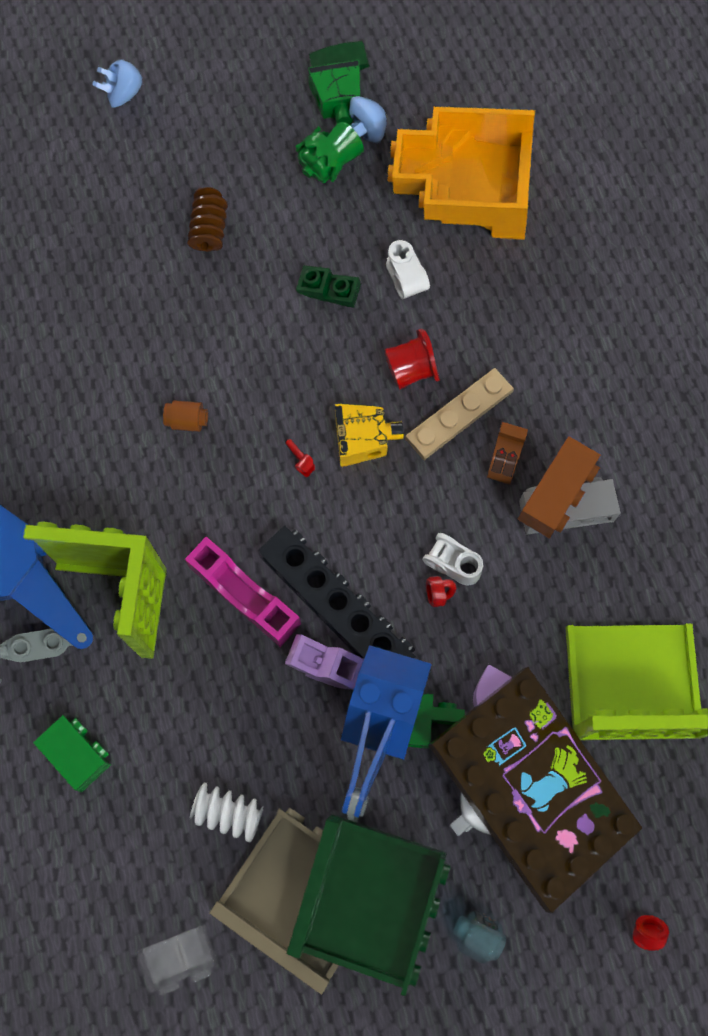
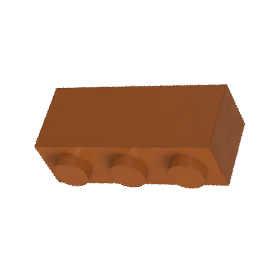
M568 436L521 511L518 520L549 539L555 530L561 533L570 518L565 514L569 506L572 505L576 508L585 494V491L580 489L585 480L591 483L601 468L596 465L601 454Z

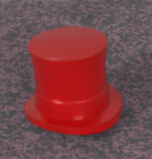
M422 328L416 330L417 338L404 344L384 349L391 375L399 390L416 381L433 377L436 382L440 381L430 338Z

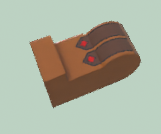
M502 422L487 478L510 485L528 429Z

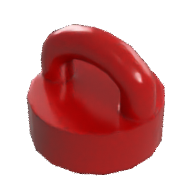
M440 576L429 577L426 580L427 597L433 608L445 606L446 600L453 597L456 592V583L453 580H442ZM444 587H449L447 592H445Z
M643 915L636 920L632 940L642 949L650 951L661 950L667 943L670 931L665 922L658 917Z

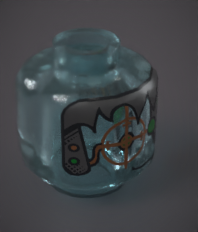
M473 911L467 917L461 916L454 927L453 935L457 936V949L466 956L481 964H485L491 959L497 960L501 955L506 943V936L503 934V927L500 922L479 911Z

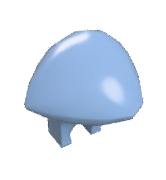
M117 60L110 65L108 70L98 67L97 72L104 74L106 82L100 84L93 81V86L107 92L110 105L115 108L125 104L138 93L142 85V76L133 64L124 60Z
M352 97L349 114L354 123L350 126L359 137L363 136L366 141L380 143L386 129L384 109L377 102L368 98Z

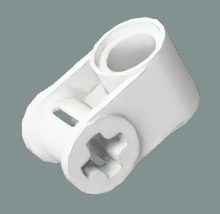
M403 240L393 242L389 246V257L387 258L386 267L399 297L405 299L428 290L430 284L427 273L421 266L411 244Z
M438 533L436 536L437 542L429 555H424L422 558L423 562L461 584H475L480 579L482 573V558L450 536ZM470 563L475 566L476 572L466 574L461 570L460 566Z

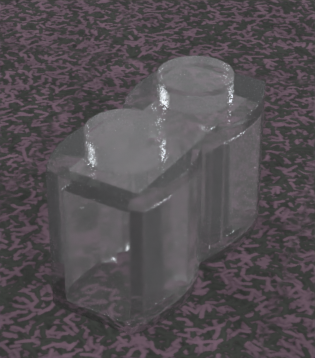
M205 924L137 951L149 993L159 990L160 996L180 988L178 981L191 976L192 982H196L212 975L210 968L218 964Z

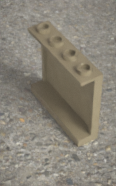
M290 807L286 813L279 808L276 812L277 815L209 914L322 995L339 965L306 953H302L300 959L286 953L323 830L316 826L312 832L302 825L305 820L303 816Z

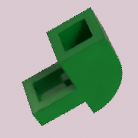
M424 694L408 747L428 749L431 739V724L453 725L465 715V710L457 709V704L440 702L438 707H433V694Z

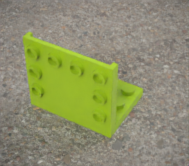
M38 522L37 526L26 525L23 538L25 540H34L56 563L55 570L122 576L119 584V596L123 597L121 610H116L114 630L141 658L153 659L166 567L148 538L142 535L123 534L122 530L115 528H104L103 532L91 531L89 527L83 525H71L70 529L58 528V525L50 522Z
M692 624L631 626L567 625L566 642L572 728L580 740L701 739L708 736V708L701 709Z

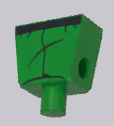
M359 60L309 67V86L324 119L335 117L337 124L346 122L350 125L353 121L349 114L352 97H360Z

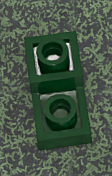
M363 41L336 44L309 53L312 67L359 60L360 71L370 67Z
M303 265L296 291L313 299L354 308L361 287V281L359 277L334 275L330 268Z

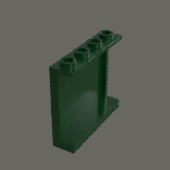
M331 814L326 820L286 954L300 959L302 953H306L401 987L400 995L406 996L408 986L416 987L421 965L415 964L418 952H426L431 932L425 930L428 918H436L441 898L435 897L438 883L445 885L451 867V865L445 863L447 853Z

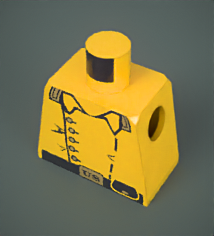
M335 404L340 467L386 456L387 440L404 439L402 421L385 423L382 407Z

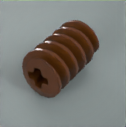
M213 187L199 188L193 194V210L189 223L190 230L188 232L187 244L198 251H218L223 247L221 240L224 238L223 230L226 226L224 220L227 217L225 210L228 208V202L222 198V193Z

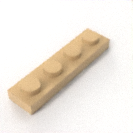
M493 368L405 436V440L425 460L510 395L514 388L496 368Z

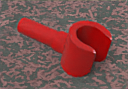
M291 439L287 440L285 444L299 460L295 465V469L304 477H309L315 470L312 457L308 454L304 455Z

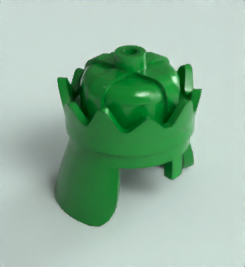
M346 122L338 123L330 133L324 131L319 133L321 128L317 126L310 135L295 146L299 164L303 167L302 173L306 177H314L322 183L330 179L333 183L342 170L343 165L364 152V146L360 137Z

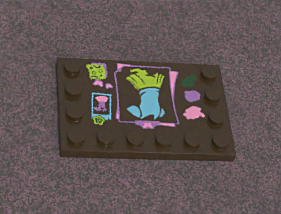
M529 667L520 670L428 744L546 913H553L642 829L640 823Z

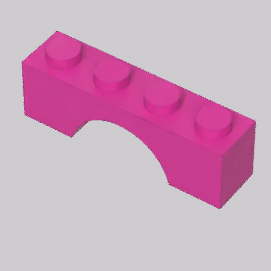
M205 537L185 558L187 565L195 574L279 647L301 625L300 617L276 596L269 594L252 581L209 538Z

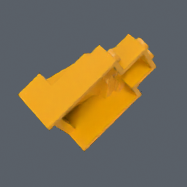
M434 107L433 118L427 119L426 130L398 129L396 141H391L390 154L391 158H394V165L388 166V182H393V193L419 195V208H424V220H440L442 224L480 225L492 231L491 237L525 240L535 110Z

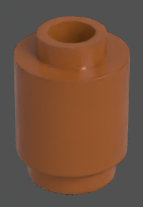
M173 400L172 403H166L164 406V426L171 427L172 430L201 432L202 426H207L208 409L203 407L202 402Z

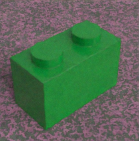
M62 715L33 743L75 791L83 792L111 766L106 759L109 753L97 740L93 744L85 736L88 729L77 717L71 720Z

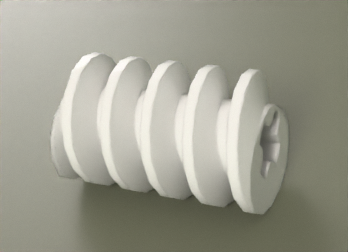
M204 782L193 802L190 819L195 814V824L198 826L202 825L207 819V827L210 830H213L220 822V832L222 834H226L232 826L234 838H238L245 831L246 842H251L256 833L263 807L257 810V800L254 798L248 806H245L244 795L242 794L235 802H232V791L228 790L223 798H220L219 787L217 786L211 794H208L207 783Z

